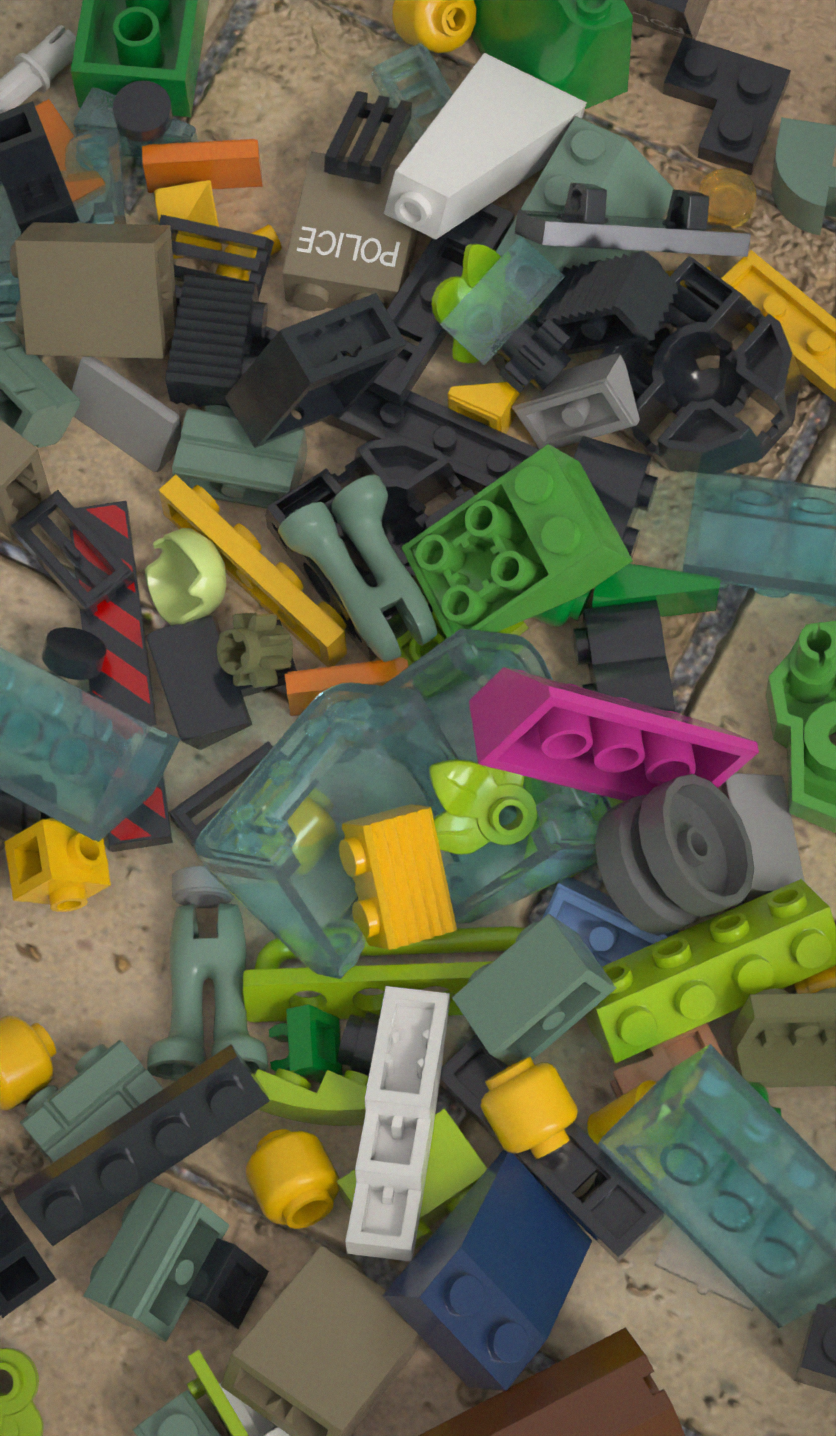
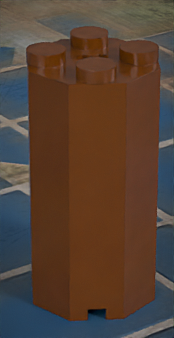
M625 1327L508 1388L507 1391H502L418 1436H685L666 1391L664 1389L659 1391L650 1375L655 1371L646 1354Z

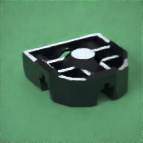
M688 256L670 276L677 284L678 293L672 294L674 303H668L669 312L663 313L664 321L659 322L660 330L654 331L655 339L606 348L596 360L620 354L625 362L640 420L636 426L619 430L621 433L671 471L678 473L689 471L718 475L745 463L759 461L792 426L795 420L796 403L802 375L780 321L770 314L766 317L763 316L761 310L755 307L743 294L694 258ZM681 280L685 281L686 288L680 284ZM750 323L755 327L754 331L735 351L731 342ZM709 355L720 356L719 368H708L701 371L696 362L697 359ZM654 359V361H653V367H652V366H651L650 364H648L647 362H650V361H652V360ZM750 397L775 415L771 420V428L767 432L762 430L757 437L747 424L735 416L743 409ZM672 411L678 417L657 439L658 445L656 446L648 436Z
M408 437L368 441L356 449L354 460L345 466V471L338 476L335 473L331 474L326 468L266 508L267 528L321 599L341 616L346 624L345 630L369 662L378 657L358 633L330 581L310 557L292 551L282 540L278 529L280 524L290 514L301 507L316 502L324 503L333 517L339 537L343 540L353 564L365 574L362 578L367 585L377 587L376 579L365 560L332 513V502L344 487L368 475H377L381 478L388 494V500L381 519L382 527L389 543L398 546L400 549L410 540L475 496L471 489L464 492L462 483L456 477L451 464L441 451ZM446 492L453 501L428 517L424 513L426 509L424 504L441 493ZM409 562L403 564L411 577L415 576ZM429 603L428 606L430 608V611L433 612V609ZM395 606L382 612L396 640L408 631Z

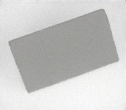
M614 354L563 370L542 392L529 382L512 406L539 449H542L547 444L556 449L580 442L582 436L595 438L636 426L640 420L627 368L620 354Z
M84 356L80 360L71 390L80 399V406L73 417L151 471H161L175 455L178 442L181 439L182 428L179 415L97 358Z
M733 774L722 784L721 789L722 793L728 797L741 817L751 842L754 875L751 890L744 898L745 904L799 879H802L804 882L805 880L792 818L789 813L783 776Z

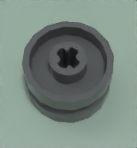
M693 774L676 777L654 787L646 795L633 797L611 807L599 821L595 839L597 863L607 892L621 913L640 930L657 936L674 932L697 922L700 917L721 912L741 903L751 890L754 861L748 834L741 817L728 797L709 780Z

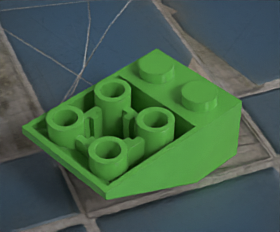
M549 444L401 547L451 647L456 650L584 595L633 561L581 463Z

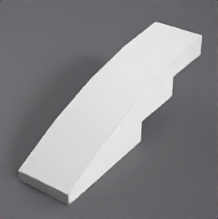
M385 987L365 1094L366 1114L355 1168L356 1188L345 1241L347 1254L410 1262L413 1259L434 1127L450 993Z

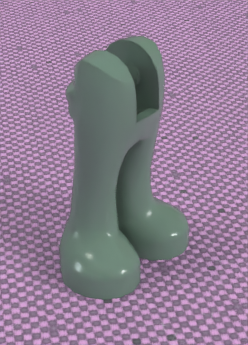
M368 475L350 483L336 495L332 502V513L365 560L376 579L377 587L367 585L356 569L343 540L339 537L333 517L324 503H311L296 510L280 524L278 533L292 551L310 557L319 566L337 592L355 628L367 643V646L371 648L378 658L383 662L399 658L401 651L395 635L382 612L395 606L411 635L421 646L437 635V629L425 597L399 560L383 530L381 519L388 500L386 487L379 476Z
M219 902L218 921L216 924L218 938H199L195 903L176 907L170 937L171 1025L168 1037L155 1042L149 1047L147 1070L152 1076L176 1081L206 1061L203 1029V984L208 978L213 980L215 999L214 1043L211 1057L232 1044L254 1075L257 1069L266 1071L268 1068V1053L265 1044L250 1036L247 1027V1014L243 996V972L246 970V938L239 906L236 904Z

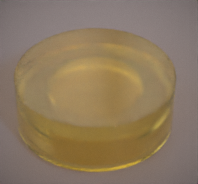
M732 168L714 170L705 176L699 186V193L709 196L708 222L724 223L732 228H736L751 218L755 209L756 188L751 178L742 171Z

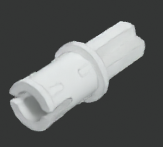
M58 25L34 49H31L27 54L19 53L14 58L15 67L0 79V113L18 107L35 91L45 93L50 88V81L55 75L72 63L76 36L69 29L65 30L64 26Z

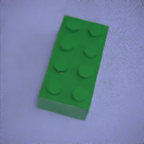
M83 0L71 65V76L78 107L113 111L114 99L123 87L136 81H150L160 85L168 93L173 116L191 117L209 0Z

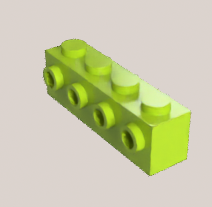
M799 879L602 966L616 986V989L585 1015L591 1033L614 1063H618L743 1007L750 995H755L767 989H784L835 966L836 925L830 906L802 879Z

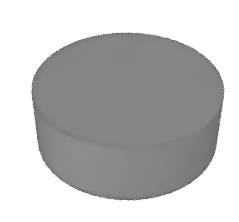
M192 866L179 869L172 874V898L180 905L195 903L196 908H214L219 906V902L230 903L235 898V874L228 869L214 866Z

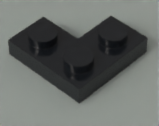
M683 36L665 78L663 94L713 110L699 144L697 158L752 176L789 84L791 70Z

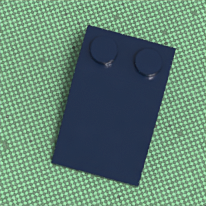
M503 1150L382 1296L468 1387L507 1391L548 1339L592 1243V1239L516 1156Z

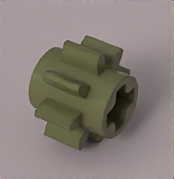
M254 612L232 615L234 629H228L219 635L217 657L220 666L228 674L234 675L233 685L235 686L253 685L254 688L277 685L276 671L291 667L293 643L290 634L282 626L276 625L277 615L274 613L257 615Z

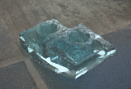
M520 236L440 325L485 365L565 276Z

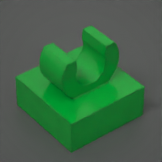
M310 1004L286 1009L287 1024L280 1023L269 1029V1037L279 1042H288L289 1055L282 1060L271 1061L270 1068L274 1071L285 1069L320 1084L327 1070L343 1076L342 1064L338 1063V1052L341 1043L339 1018Z

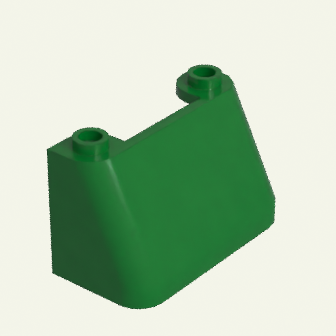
M474 0L476 5V23L471 36L481 55L486 53L587 102L585 109L628 92L633 15L624 0Z

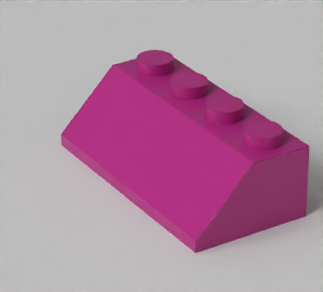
M503 667L469 700L479 765L622 801L646 795L654 787L676 777L690 774L709 780L718 788L759 753L756 741L712 723L680 715L677 712L665 711L632 702L626 698L614 697L580 688L574 684H566L532 675L517 669Z

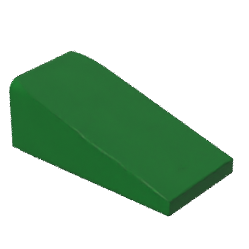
M629 563L595 587L592 608L657 600L660 617L716 611L721 580L717 577Z

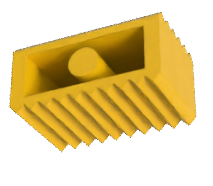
M409 804L342 823L341 829L345 834V838L339 844L340 859L344 870L352 877L356 884L355 892L358 895V900L353 903V920L357 931L367 941L368 945L392 950L457 930L430 806Z

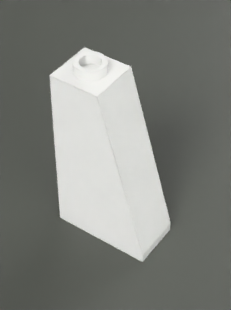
M484 53L395 171L384 214L434 239H438L546 167L574 117L577 116L582 119L587 102Z

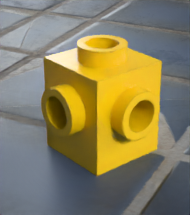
M52 817L40 820L4 842L13 901L50 904L52 911L68 912L86 906L88 904L87 898L111 886L102 827L75 824V820L71 817Z

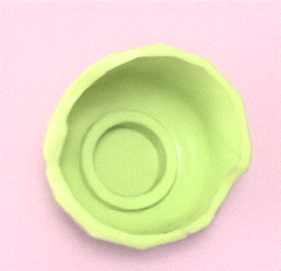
M181 528L154 541V548H161L162 553L157 560L146 567L145 578L151 600L159 615L172 626L185 624L212 614L220 606L227 586L225 563L214 543L192 528Z

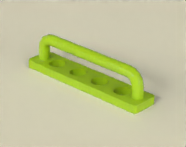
M514 926L457 928L455 932L434 936L432 939H425L421 942L400 946L392 950L368 945L367 941L361 937L358 931L299 933L279 936L266 943L260 950L255 968L243 972V996L247 1021H287L286 1009L307 1004L330 1013L339 1019H348L351 1014L365 1017L368 1012L380 1015L385 992L378 995H364L358 992L364 989L385 991L386 986L423 990L433 986L447 988L448 990L441 993H450L448 1016L463 1015L452 997L468 984L469 978L476 970L493 961L280 968V965L288 959L501 952L510 948L525 928ZM302 991L321 993V995L309 998L300 997L295 994Z

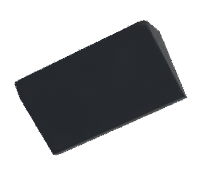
M212 615L185 624L160 628L146 635L178 735L183 743L199 750L253 725L240 686L233 685L234 675L225 672L218 661L217 644L221 630L216 617Z

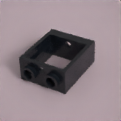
M377 293L281 329L228 392L225 399L254 448H257L347 411L407 344ZM296 410L299 412L301 419L293 417L291 411Z

